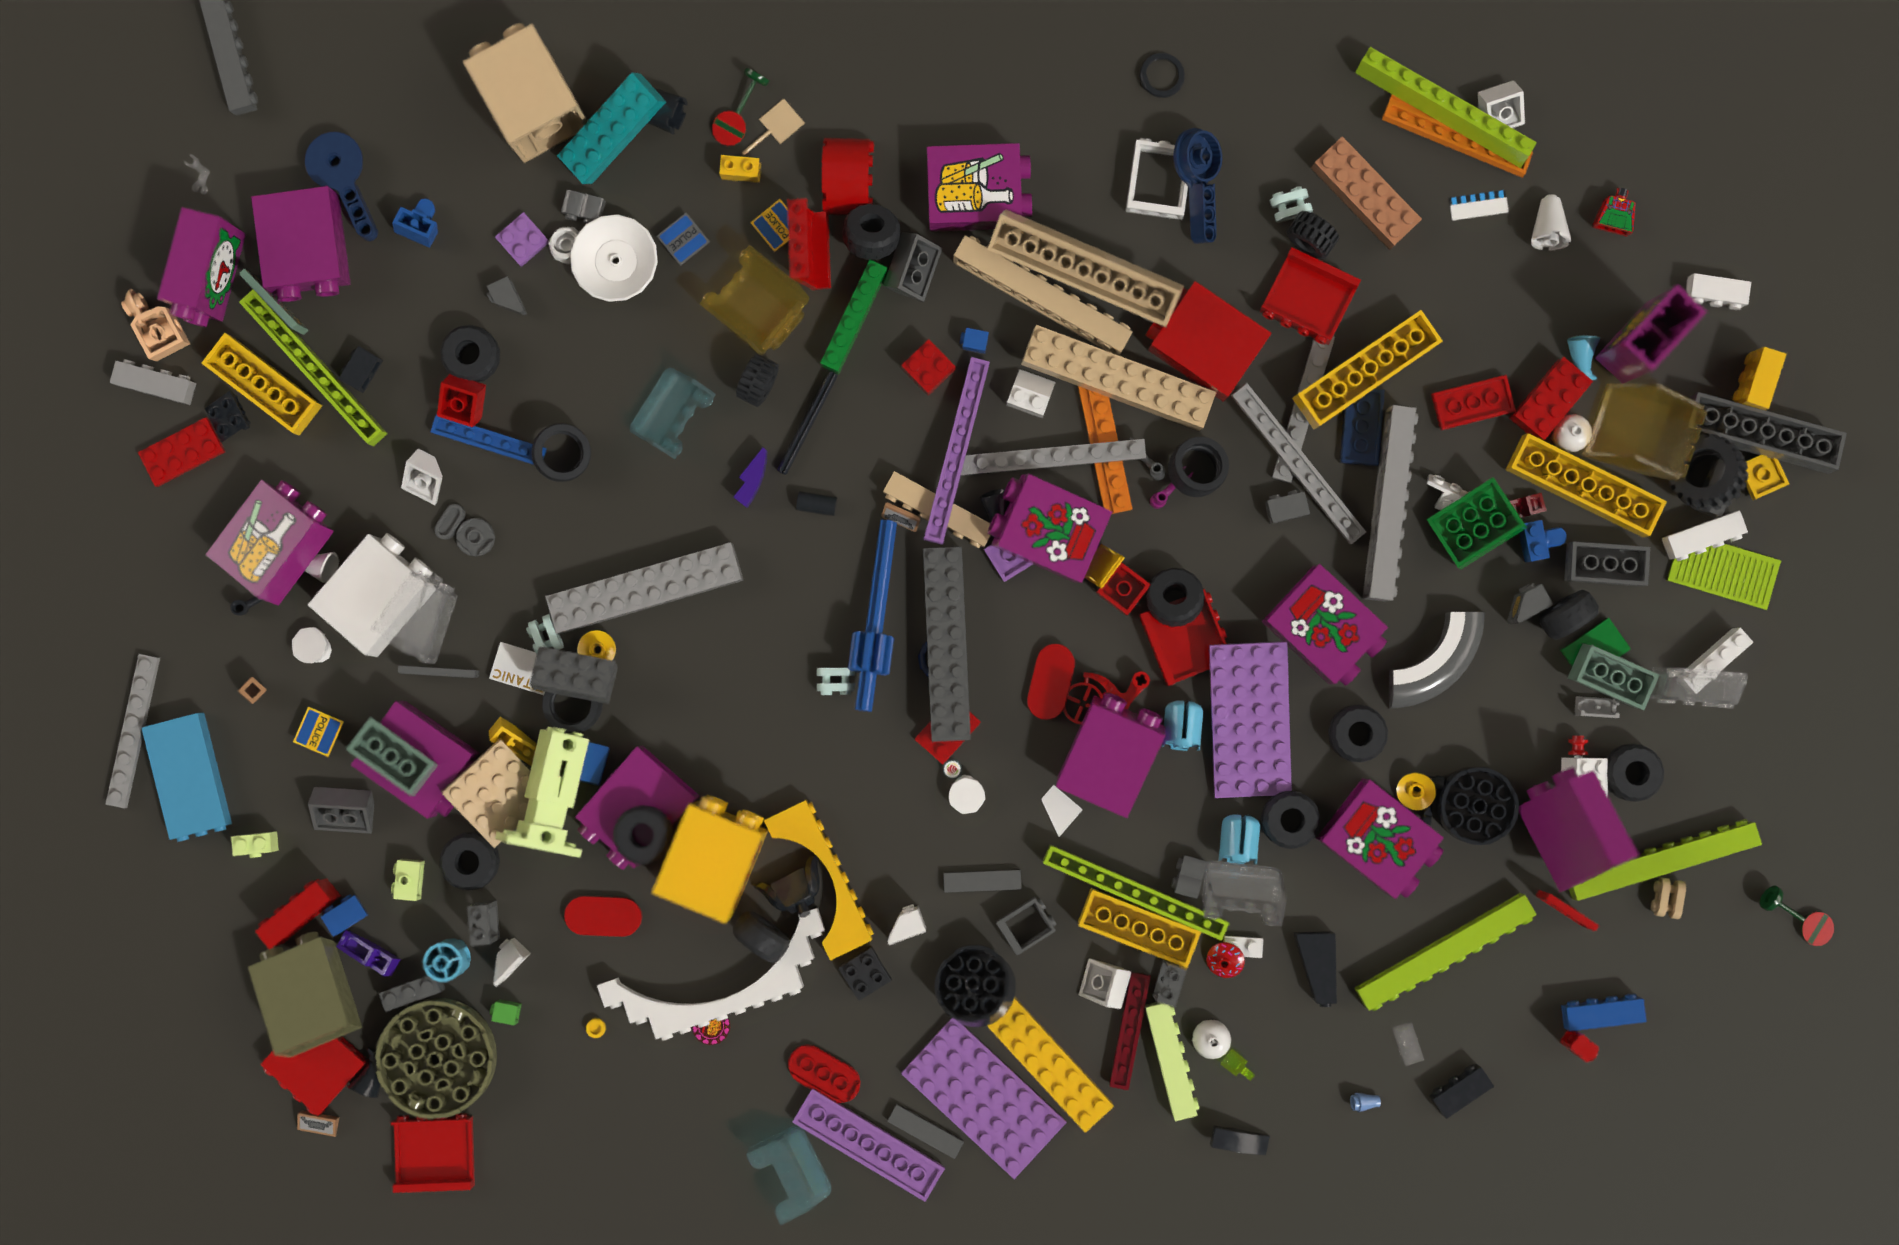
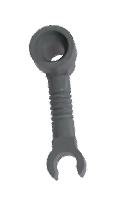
M1147 455L1146 459H1140L1149 467L1153 479L1161 480L1165 477L1166 471L1162 464L1155 463ZM1157 468L1161 469L1159 472L1154 471Z

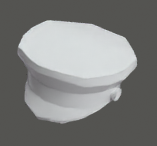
M574 227L559 228L549 239L551 254L556 260L565 264H571L570 252L574 239L579 233Z
M316 627L300 629L292 639L293 655L301 662L312 664L314 662H323L330 657L331 645L325 634Z
M962 775L955 780L949 790V803L962 814L974 813L978 811L985 801V791L982 785L972 776Z

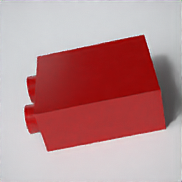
M1195 281L1189 290L1183 287L1174 308L1175 311L1171 315L1166 327L1156 322L1152 324L1145 335L1153 340L1148 351L1199 386L1215 391V397L1224 402L1272 333Z

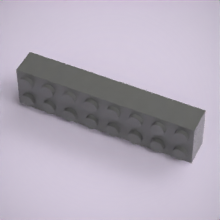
M1700 392L1689 397L1681 430L1682 434L1699 438L1701 434H1706L1707 437H1710L1711 434H1716L1719 438L1723 436L1730 442H1733L1740 450L1764 455L1768 458H1775L1779 461L1826 474L1839 470L1847 435L1845 432Z

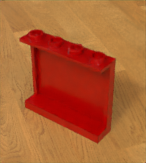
M806 198L787 200L790 278L812 290L831 289L828 212H813L808 209Z
M1291 247L1260 309V313L1266 319L1279 321L1280 325L1285 328L1291 327L1297 330L1302 336L1314 338L1319 344L1329 345L1361 279Z
M1203 589L1204 604L1200 614L1194 621L1184 626L1170 627L1165 624L1163 625L1154 619L1150 611L1139 615L1167 686L1209 670V645L1226 644V632L1218 624L1220 617L1217 610L1212 609L1210 604L1213 602L1209 591L1206 592L1205 589ZM1185 596L1183 598L1170 602L1169 604H1180L1184 602V600L1187 597Z
M341 1036L291 1058L276 1056L273 1050L260 1065L264 1067L263 1070L266 1074L274 1076L278 1080V1084L282 1088L288 1089L295 1100L304 1103L307 1106L306 1109L311 1114L319 1116L324 1113L327 1106L359 1070L369 1062V1059Z
M458 1113L453 1117L428 1119L417 1116L416 1118H409L408 1115H401L391 1122V1125H394L396 1173L393 1193L471 1190L475 1186L473 1116H467V1113Z

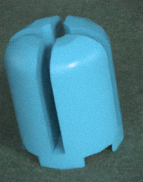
M1184 701L1170 702L1165 708V737L1162 747L1167 744L1171 745L1170 749L1188 751L1189 747H1197V751L1200 750L1203 720L1202 707L1195 702L1188 701L1185 707L1183 726Z
M1235 814L1223 819L1219 861L1222 858H1227L1228 863L1244 864L1254 861L1253 865L1257 864L1260 823L1257 819L1246 815L1241 818V815Z

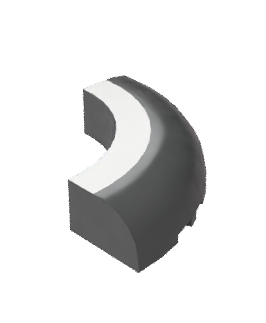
M1485 612L1445 613L1444 628L1436 647L1423 660L1412 666L1398 670H1389V709L1404 708L1426 702L1447 690L1461 677L1478 650L1484 629Z

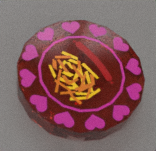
M728 1016V1018L717 1021L716 1018L709 1020L710 1024L701 1028L698 1025L692 1026L693 1034L698 1041L706 1045H715L726 1039L730 1032L731 1022Z

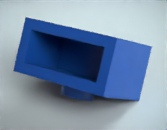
M588 742L580 782L600 786L610 751L609 747Z
M348 895L340 900L342 904L337 907L332 905L323 911L324 915L321 916V919L332 936L340 934L369 915L356 895L353 897Z

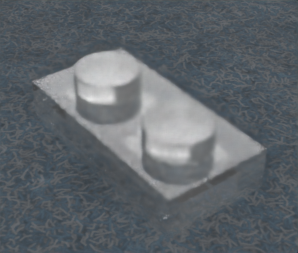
M1409 1022L1392 1028L1404 1065L1408 1066L1423 1061L1424 1058L1412 1023Z

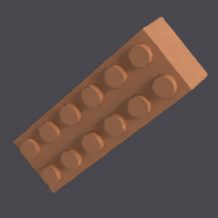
M1343 136L1311 167L1389 250L1422 220Z

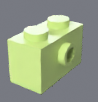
M277 831L231 837L233 856L249 854L250 858L262 857L261 853L279 850Z
M397 860L393 867V874L396 875L395 882L392 883L391 893L394 894L393 899L411 901L421 899L425 861Z

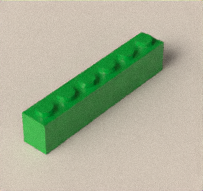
M869 260L820 364L822 367L839 375L888 273L887 267Z

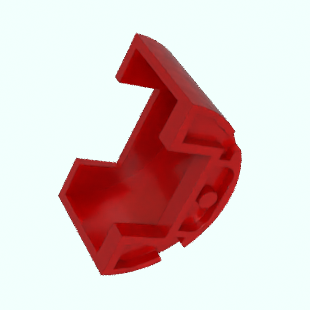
M824 138L823 144L825 146H823L822 151L823 212L826 211L830 215H848L851 210L858 206L873 205V198H869V186H872L873 175L869 174V167H873V155H870V153H874V141H870V138Z

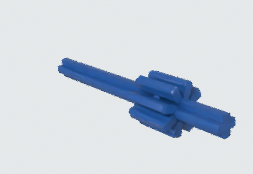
M880 520L865 632L855 631L852 634L848 669L859 673L855 710L872 712L877 675H888L891 667L894 638L882 633L897 522L892 520Z

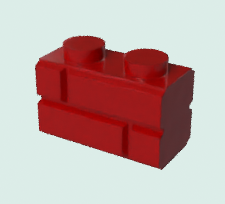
M1577 1030L1567 1031L1560 1039V1043L1585 1062L1593 1061L1598 1055L1599 1047Z

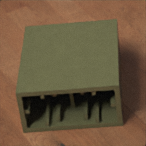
M318 932L307 933L296 938L297 947L284 952L282 947L268 949L259 954L261 962L248 967L276 1056L291 1058L362 1028L336 943L333 940L319 937Z

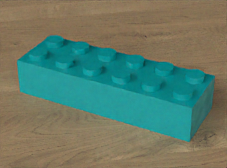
M631 73L557 155L558 158L582 184H592L652 119L666 101L642 74Z

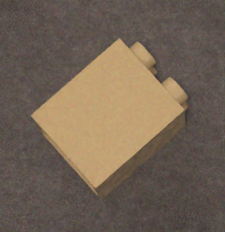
M520 23L509 27L503 33L505 39L491 46L490 43L485 42L472 48L469 52L471 58L463 63L507 142L525 163L576 135L588 120L534 26L531 24L525 27L524 24Z

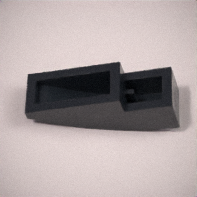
M1214 1125L1210 1145L1212 1148L1266 1155L1270 1136Z

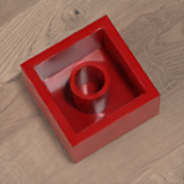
M930 339L901 365L902 370L928 396L956 370V366Z
M449 374L441 382L437 416L474 427L482 419L486 385Z
M1121 562L1103 588H1099L1096 594L1127 616L1151 584Z

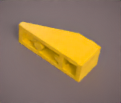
M500 716L489 730L490 741L496 743L501 739L519 759L532 766L537 743L517 726Z

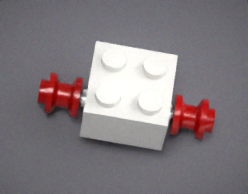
M1573 735L1572 739H1568V742L1572 744V750L1568 752V755L1576 756L1574 758H1561V772L1571 767L1575 768L1578 775L1594 770L1608 796V759L1583 758V756H1580L1588 755V752L1584 750V744L1588 743V740H1585L1584 736Z

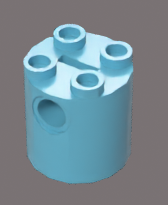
M455 938L446 939L430 947L425 953L423 959L424 969L433 980L447 982L468 969L471 955L463 940Z

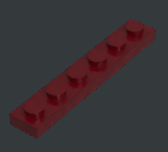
M1131 972L1110 1078V1087L1129 1091L1150 975Z

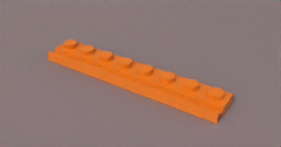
M1391 95L1382 120L1522 178L1526 174L1531 155L1533 154L1532 151L1522 167L1519 168L1394 95Z
M1078 386L1090 444L1118 441L1109 397ZM1123 461L1094 463L1103 508L1112 511V514L1133 510Z

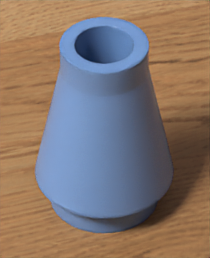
M1355 1093V1095L1350 1097V1105L1353 1111L1362 1112L1380 1107L1381 1100L1379 1095Z

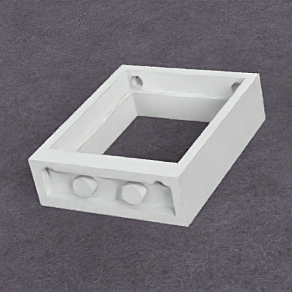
M1141 138L1136 140L1125 212L1182 220L1188 190L1187 184L1181 181L1178 207L1133 201L1140 151L1173 156L1175 145H1170L1168 141L1156 143L1151 142V139Z

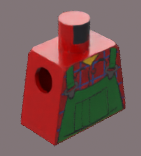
M1617 188L1615 196H1608L1604 199L1592 228L1626 237L1633 233L1636 203L1626 200L1628 195L1627 189Z

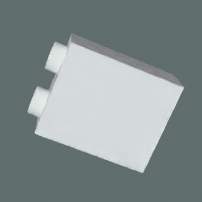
M388 533L382 539L368 534L308 604L309 607L364 655L373 657L380 655L437 588L428 580L433 571L418 558H414L411 563L406 561L400 555L405 548L404 545Z

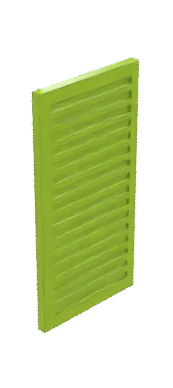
M1727 544L1713 548V546L1706 547V552L1697 555L1692 552L1688 554L1689 558L1677 561V559L1672 560L1667 581L1764 610L1768 608L1781 560Z

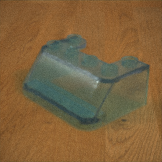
M668 368L662 374L633 420L630 432L675 459L683 449L682 441L677 439V437L683 432L688 419L693 416L697 406L700 408L709 407L716 394L695 379L673 368Z
M797 1125L792 1126L748 1149L746 1156L754 1168L762 1169L773 1164L789 1199L779 1203L775 1210L780 1225L808 1212L829 1196L832 1188L831 1183L803 1128Z

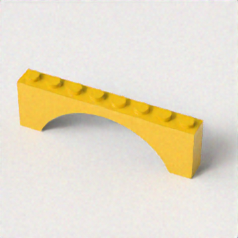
M805 800L765 819L764 822L772 838L788 839L805 846L817 855L831 875L836 891V914L833 925L822 944L829 959L832 960L872 941L874 932L871 925H866L863 919L866 917L865 912L855 902L858 899L853 889L850 890L847 885L849 879L845 871L841 872L839 868L841 862L837 854L833 855L830 849L833 845L829 837L825 838L822 832L825 829L821 820H817L814 815L816 809L813 803H808V800Z

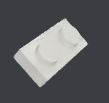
M1224 935L1223 942L1236 945L1240 948L1244 957L1262 958L1263 938Z

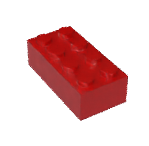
M1562 357L1555 362L1509 419L1526 433L1544 441L1588 389L1593 380L1565 357Z
M318 878L315 881H310L303 887L304 891L294 894L289 899L290 903L280 906L273 912L275 915L270 918L267 917L258 924L260 928L255 932L269 949L284 944L341 897L327 878L322 880Z

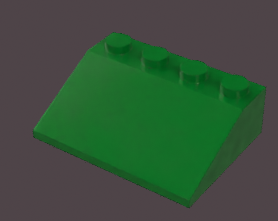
M1494 477L1427 519L1460 570L1527 528Z

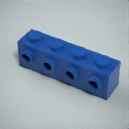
M1625 994V998L1607 996L1605 997L1606 1000L1598 1001V998L1586 999V1002L1579 1003L1576 1000L1568 1001L1566 1005H1561L1564 1028L1568 1031L1647 1022L1644 999L1637 996V994Z

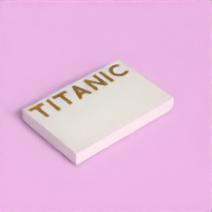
M500 642L489 679L541 695L545 693L544 691L534 690L530 685L537 656L536 653Z

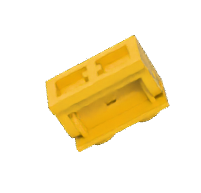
M721 155L719 174L722 180L760 183L761 163L759 158Z

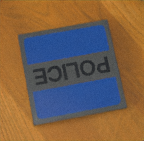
M687 212L657 235L658 239L680 266L710 243Z

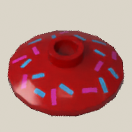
M1228 942L1217 943L1212 946L1206 958L1207 966L1211 972L1223 978H1231L1238 975L1243 970L1245 964L1244 954L1240 948ZM1226 961L1228 965H1224L1221 962Z

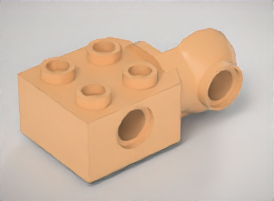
M133 289L127 291L125 300L121 304L129 317H135L131 327L148 359L157 362L190 345L177 317L169 314V308L157 306L147 310L149 308L148 304L139 292L136 293Z

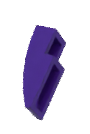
M764 448L760 450L739 477L745 483L735 494L734 498L746 508L755 498L764 477L767 464V450Z
M345 930L336 946L362 965L371 967L383 976H392L401 960L382 947L348 930Z

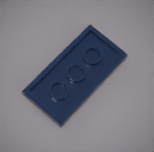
M1373 389L1344 409L1340 463L1379 466L1385 390Z

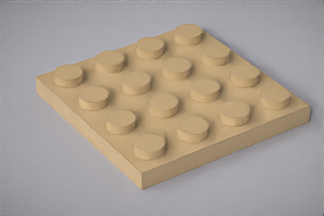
M499 739L441 793L495 848L501 842L495 839L496 832L503 833L504 829L513 831L517 828L519 820L524 821L529 798L524 796L530 770Z

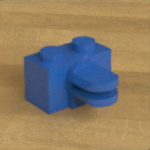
M421 199L412 211L400 207L392 222L394 232L430 248L438 233L437 222L431 220L435 213L432 201Z
M1542 520L1525 523L1527 528L1519 533L1525 563L1550 558L1548 548L1560 546L1567 539V534L1562 528L1556 527L1544 530Z

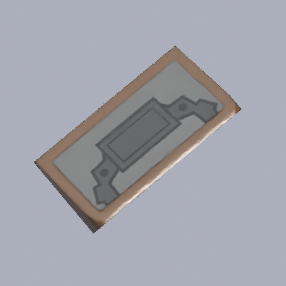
M888 502L884 506L882 518L897 522L898 525L913 532L917 531L921 517Z
M302 1110L298 1112L297 1130L336 1137L340 1117L325 1114L317 1116L309 1111Z

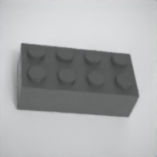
M1569 542L1566 545L1564 581L1638 587L1648 586L1650 547Z
M539 646L530 685L534 690L609 704L618 666L612 660Z

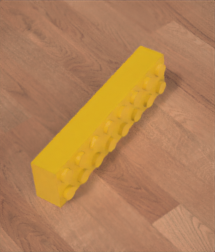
M1420 310L1298 393L1292 399L1311 427L1316 429L1436 347L1443 340L1423 311Z
M1529 433L1521 437L1505 469L1641 537L1651 536L1667 501Z
M1014 997L1011 1007L1002 1018L987 1025L1085 1133L1114 1107L1112 1101L1016 997Z

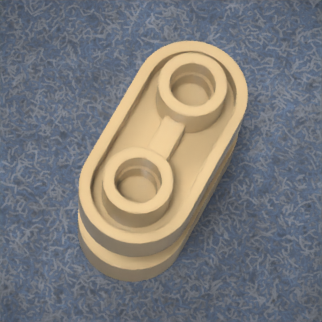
M1659 878L1654 883L1655 899L1651 902V911H1653L1655 916L1664 917L1666 912H1668L1669 918L1680 919L1683 911L1686 883L1675 880L1673 885H1671L1670 879Z

